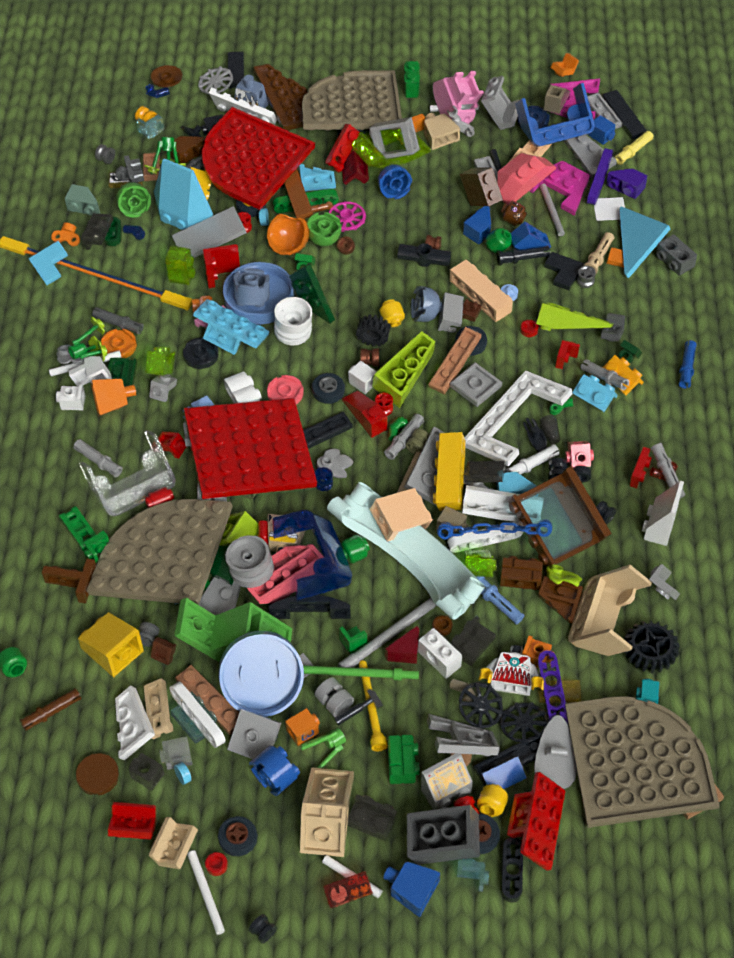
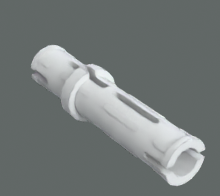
M552 444L527 459H521L519 463L507 468L506 472H517L520 475L529 473L532 468L558 456L559 451L557 450L559 449L555 444Z

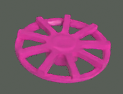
M354 202L338 203L328 212L332 213V211L340 214L335 216L340 219V223L344 222L341 232H344V230H357V228L365 223L366 219L365 210ZM346 204L354 205V207L348 209ZM343 205L344 209L340 211L336 207ZM357 208L361 209V212L354 214ZM363 215L362 219L355 218Z

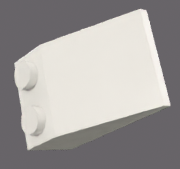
M679 481L656 497L654 505H649L647 516L650 518L649 521H644L642 529L645 532L644 540L667 546L684 484L683 481Z

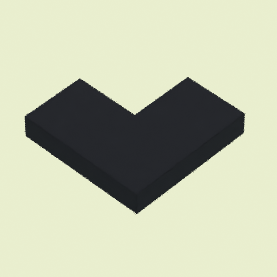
M551 252L545 262V268L559 272L554 279L553 285L569 291L578 277L579 269L584 265L582 262L555 252Z

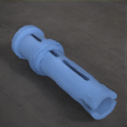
M483 574L476 577L486 588L481 592L483 599L491 601L516 625L519 624L525 615L498 592L497 587L491 585Z

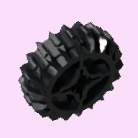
M651 619L648 621V624L643 620L640 622V625L635 623L633 629L630 628L624 637V640L633 646L632 650L624 653L625 657H629V664L635 663V669L642 667L643 672L646 669H650L651 674L655 669L659 673L663 668L668 670L670 664L673 665L675 663L680 647L679 643H677V636H673V629L667 630V624L660 626V621L653 624ZM643 637V641L636 645L635 642ZM667 648V652L660 656L659 652Z

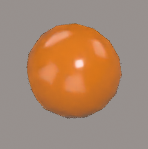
M278 214L268 227L267 239L269 246L273 251L281 255L290 256L298 253L306 246L309 240L307 221L302 218Z

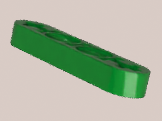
M334 189L306 193L310 206L331 202L335 205L339 201L337 191ZM281 196L274 199L273 207L276 213L293 211L289 196ZM313 198H318L317 201H314V202H311V201H310V200L313 199Z

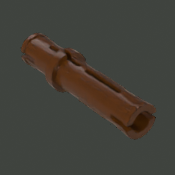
M74 688L41 708L37 707L36 711L19 721L22 723L21 725L24 730L28 731L41 722H47V719L80 701L81 696H79L80 694L77 689Z

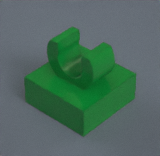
M295 254L297 270L308 263L314 266L315 258L313 255Z

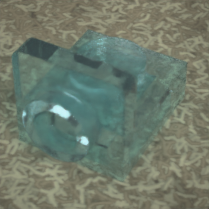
M156 115L147 122L140 118L137 119L139 133L148 139L164 130L163 119L160 115Z

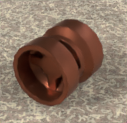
M373 348L372 350L361 349V361L366 365L379 367V348ZM370 353H372V362H370Z

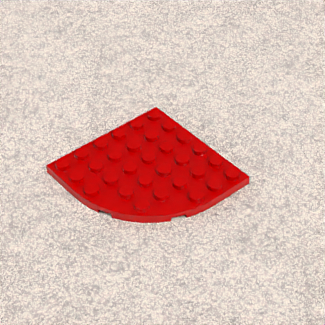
M231 107L205 138V144L202 148L203 167L209 180L220 191L261 210L313 151L315 142Z

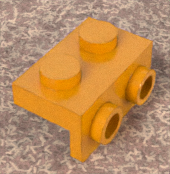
M614 355L603 368L609 371L613 370L619 376L629 380L628 386L623 384L627 389L621 390L627 395L638 383L641 385L644 383L641 379L643 375L635 368L631 370L628 367L630 363L625 358L621 357L619 359Z

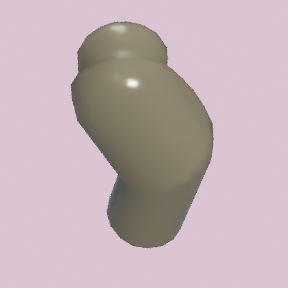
M452 679L450 689L462 692L469 684ZM472 688L468 689V691H470L476 697V693L474 692V690ZM464 694L462 699L464 702L473 701L468 695Z

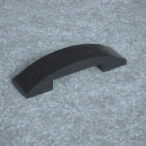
M300 595L282 599L269 605L270 615L277 619H290L291 612H330L331 619H351L350 604L328 596Z

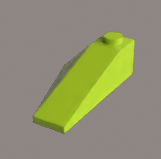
M545 302L542 303L536 324L541 325V329L550 331L551 329L611 328L614 323L593 316L588 317L582 312H571L570 308Z

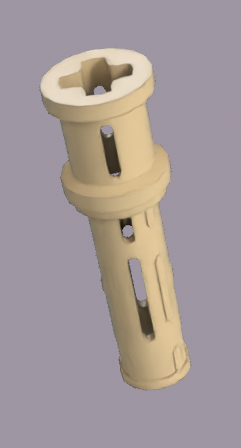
M606 232L595 252L589 255L588 262L583 265L593 267L596 274L598 267L604 262L603 257L614 240L612 233Z

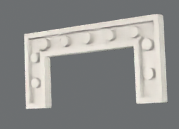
M525 371L466 435V448L509 466L519 455V450L492 438V436L531 393L562 406L572 395V389Z

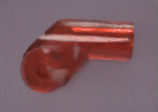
M671 462L673 470L676 473L678 466L675 462ZM651 468V477L665 480L661 469Z

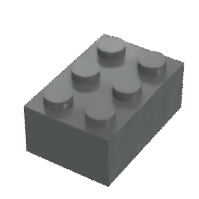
M471 805L408 813L407 856L416 865L480 857L479 814Z

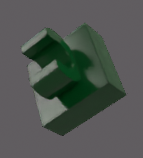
M623 340L620 345L623 350L620 351L619 357L621 358L625 354H629L627 359L629 363L633 361L634 357L639 359L642 354L639 348L626 340Z

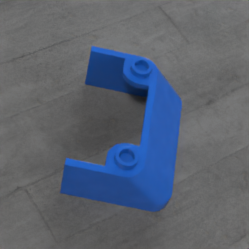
M584 83L573 88L577 104L569 107L567 110L568 121L539 128L537 121L529 115L525 98L515 103L521 129L534 146L541 147L587 135L594 130L595 124Z

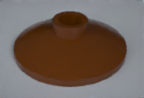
M171 65L160 66L151 73V81L159 87L175 86L183 77L182 71L178 67Z

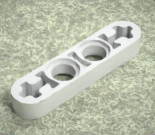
M504 525L505 529L503 530H513V526ZM491 530L485 534L470 532L462 536H453L447 543L450 551L456 553L520 537L523 532L503 533L500 530Z
M180 681L170 686L169 689L175 701L210 744L217 748L225 743L226 740L220 728Z

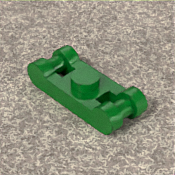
M74 506L70 508L71 511L63 512L58 517L83 552L85 550L83 542L95 536L96 533L79 509ZM86 535L89 536V538H87V539H85V540H83V538H82V537H84V536H86Z

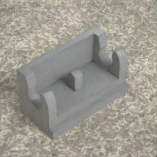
M444 293L441 300L442 310L439 312L438 331L456 332L457 328L450 326L461 327L463 296Z

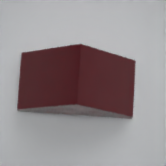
M418 626L414 627L385 648V659L388 662L417 664L420 628Z

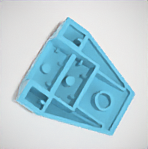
M163 159L154 190L160 220L184 230L212 217L213 212L194 171Z

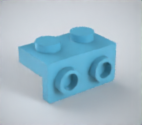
M583 374L572 393L605 412L612 399L618 396L614 392L615 388L607 383L605 386L600 384V380L593 375L588 377Z

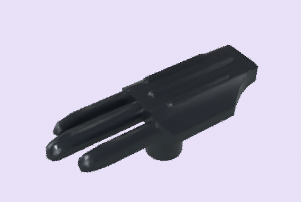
M197 124L194 129L181 126V129L187 135L202 137L199 134L202 129L200 125Z
M526 418L531 433L525 422H523V426L531 445L537 452L546 449L547 439L543 431L538 427L534 419H532L535 427L532 426L529 418Z

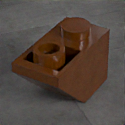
M180 136L174 140L176 142L179 164L188 163L202 154V148L205 144L204 137ZM172 148V151H170V157L174 160Z

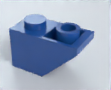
M489 206L478 209L473 216L465 220L463 225V235L477 244L482 243L491 231Z

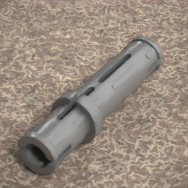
M589 360L583 361L587 366L581 364L583 371L604 380L610 386L614 385L621 390H625L627 387L623 384L629 385L628 379L619 376L613 370L609 371Z
M415 414L400 434L392 439L391 445L384 451L387 458L393 460L399 451L406 447V443L412 437L413 431L424 423V418L420 414Z
M78 439L75 442L74 446L76 447H73L74 450L96 463L101 470L109 472L114 477H118L122 473L123 468L114 463L109 456L101 454L82 439Z
M662 443L652 446L651 450L656 458L657 467L661 469L668 487L671 488L679 480L671 465V458H668ZM683 489L680 498L686 495Z

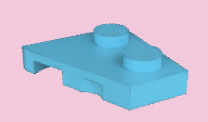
M304 164L299 165L301 181L305 191L336 188L334 171L322 170L317 167L309 169L305 168Z

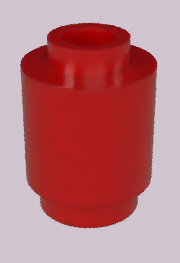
M166 487L149 493L147 497H144L148 508L174 499L171 489Z

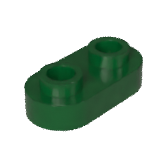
M109 217L104 221V241L108 246H117L122 241L121 221L117 217Z

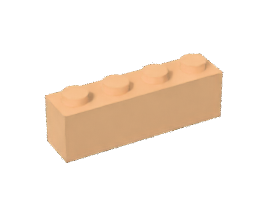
M464 260L450 269V282L472 302L476 301L482 305L481 310L492 320L497 322L512 312L513 300L511 297L500 290L498 285L492 283L474 264Z

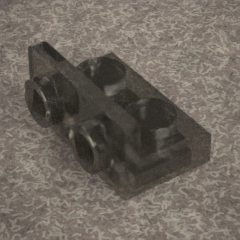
M92 214L81 236V241L86 250H90L93 244L102 245L113 222L112 215Z
M475 616L472 621L468 620L460 635L456 634L451 641L452 646L462 654V661L470 666L476 662L496 638L495 633L479 623L480 618L478 616Z
M356 794L355 804L348 816V826L386 842L396 821V810L389 804L375 802L367 795L361 796Z

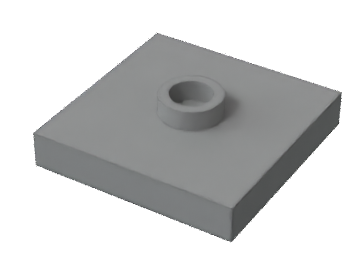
M475 362L450 383V387L478 407L502 387V382Z
M241 709L227 750L254 759L269 745L274 746L281 723Z

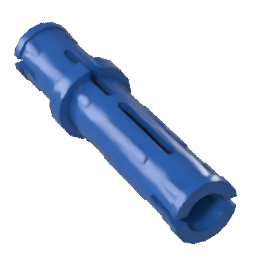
M689 340V346L688 341L685 342L683 362L679 373H681L679 386L684 389L690 388L691 378L694 375L693 364L697 344L692 340Z

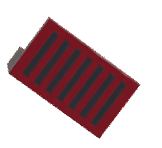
M356 149L349 154L342 170L343 184L347 185L354 178L364 184L369 181L367 156Z

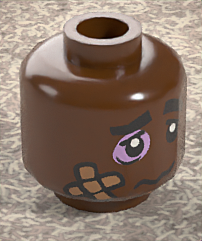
M511 201L509 204L505 203L501 210V213H503L502 219L513 226L521 225L527 215V212H525L526 208L516 201Z

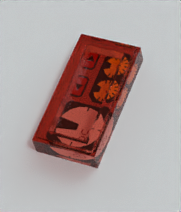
M366 871L323 886L331 909L373 894Z

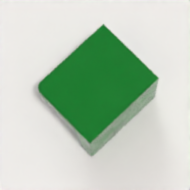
M342 626L339 628V640L349 654H352L367 644V633L365 630L360 632L357 626L348 631Z

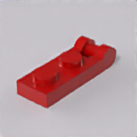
M345 124L326 159V164L333 166L336 172H341L347 157L361 133L350 124Z

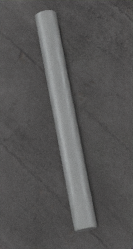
M541 184L540 189L558 236H563L565 232L546 184Z

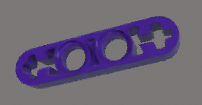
M604 148L588 195V204L596 205L612 159V149Z
M546 650L540 653L538 657V668L540 677L544 678L543 694L548 720L550 721L556 716L557 711L563 709V712H559V716H562L566 723L569 724L557 657L552 651ZM545 656L553 660L550 662V670L555 669V671H547L546 662H542ZM554 676L557 679V684L555 686L547 685L545 682L546 677ZM552 696H557L560 698L561 704L554 707L549 703V699Z

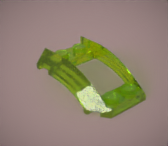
M385 129L380 131L384 146L398 140L405 147L401 129ZM360 132L358 138L352 143L353 150L369 167L385 168L393 164L401 166L431 152V149L417 134L419 150L416 153L386 159L374 146L370 134Z

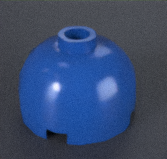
M393 164L381 170L377 183L380 191L386 198L400 199L410 191L412 178L403 166Z

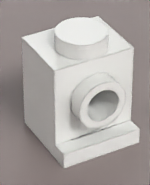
M79 384V387L61 386V391L56 393V401L59 402L61 410H83L86 397L83 384Z

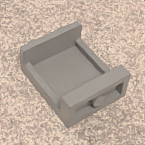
M503 76L493 77L489 80L481 100L500 130L515 125L518 117L515 103L519 101L510 102L501 88L505 79Z

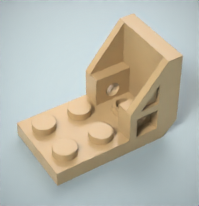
M311 767L302 803L300 853L344 857L349 799L354 780V771Z

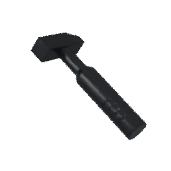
M368 689L367 692L371 698L363 703H358L334 718L337 724L344 723L373 702L378 709L382 707L383 704L376 692Z

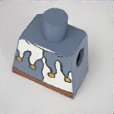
M246 75L236 86L234 99L236 101L242 99L249 103L251 107L257 105L266 109L268 100L264 85L254 81L252 75Z

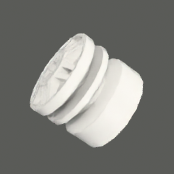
M287 297L282 299L274 310L275 336L279 341L287 345L302 344L310 338L312 332V308L302 298Z

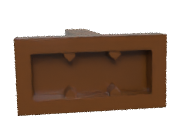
M87 559L82 572L76 569L68 570L57 566H44L42 575L45 583L77 588L75 593L78 602L86 604L89 593L86 590L96 569V563L93 559Z

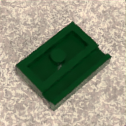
M110 358L108 370L111 373L112 379H122L124 387L133 385L137 359Z

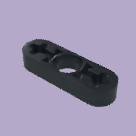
M511 837L506 839L503 845L502 897L507 902L515 903L520 900L523 890V854L520 852L522 841ZM511 845H515L516 848L515 858H511ZM509 865H516L519 872L511 875L507 872L506 868ZM510 881H515L514 890L516 892L514 895H510V891H508L510 889Z

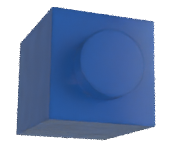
M601 115L594 120V130L588 136L604 145L614 138L616 124Z

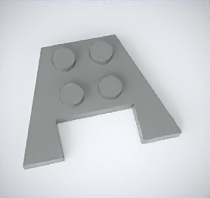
M428 714L427 724L429 729L450 732L452 739L436 737L435 747L437 753L498 755L500 747L492 731Z

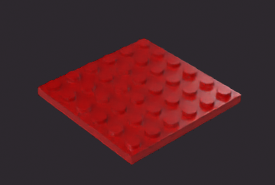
M294 398L184 408V417L202 499L317 487L315 472Z

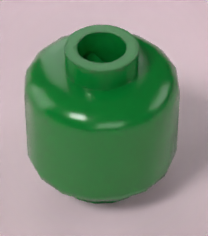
M497 228L486 237V246L494 253H497V250H506L512 243L510 232L504 228Z
M353 535L341 542V549H339L341 558L351 564L365 559L368 551H370L366 539L359 535Z
M9 647L1 651L0 670L9 678L22 675L28 664L21 650L16 647Z

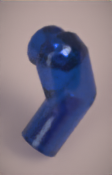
M152 84L146 86L148 96L160 98L170 95L168 87L156 90Z
M123 226L124 233L133 234L138 240L144 239L145 231L140 226Z

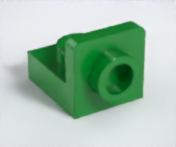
M104 530L83 542L85 557L95 560L96 565L99 560L97 554L102 553L109 542L108 535Z

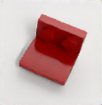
M237 244L203 249L205 272L209 288L216 287L215 280H218L217 274L232 272L240 267Z

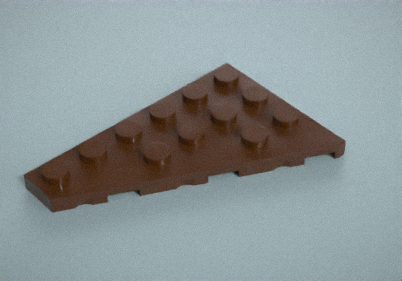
M270 64L254 66L253 72L258 82L264 85L267 100L281 128L292 130L303 127L302 101L304 95L308 93L307 88L300 86L299 83L291 78L287 79L282 75V72L274 69Z

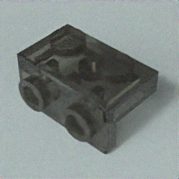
M467 461L464 473L465 483L503 482L504 474L507 472L505 461Z

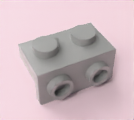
M660 564L659 567L656 566L651 571L649 580L657 586L655 590L665 598L669 599L672 597L676 600L680 593L665 582L672 572L663 564Z

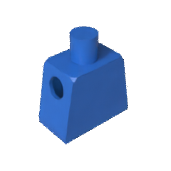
M405 862L401 871L389 866L383 879L393 883L391 896L415 915L421 917L440 882V872Z

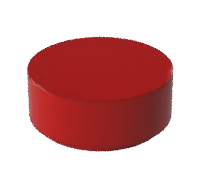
M534 320L523 321L520 328L521 334L525 337L536 336L539 328L538 324H536L537 322Z
M220 852L208 855L205 860L207 872L213 876L224 874L228 868L226 856Z

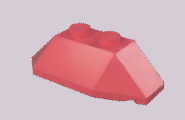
M520 153L497 173V183L503 198L502 201L509 204L511 201L519 200L556 170V166L544 157Z
M313 544L307 546H286L272 556L274 571L271 578L261 586L247 589L259 604L275 603L287 598L310 582L325 558Z

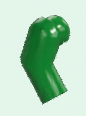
M568 398L562 406L553 402L549 407V412L552 415H558L564 408L573 407V398Z
M399 416L389 425L388 439L390 441L395 436H398V429L400 427L404 428L408 424V420Z

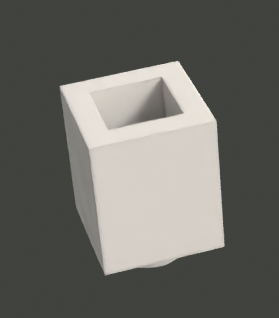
M360 361L350 368L349 383L366 394L373 388V377L377 371Z

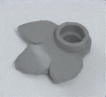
M63 345L57 348V361L61 364H68L71 361L73 363L84 361V358L76 360L71 358L68 352V347L71 345Z
M329 449L325 451L324 456L317 460V468L321 473H330L336 478H346L347 473L344 469L353 464V460L349 456L340 455L339 449Z

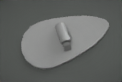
M556 715L549 721L541 736L535 757L534 771L535 773L541 772L561 788L566 789L574 782L577 767L568 724L562 716Z

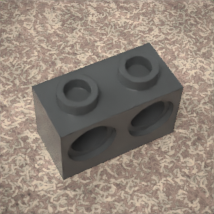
M674 234L658 243L656 256L677 275L680 276L695 267L697 254Z

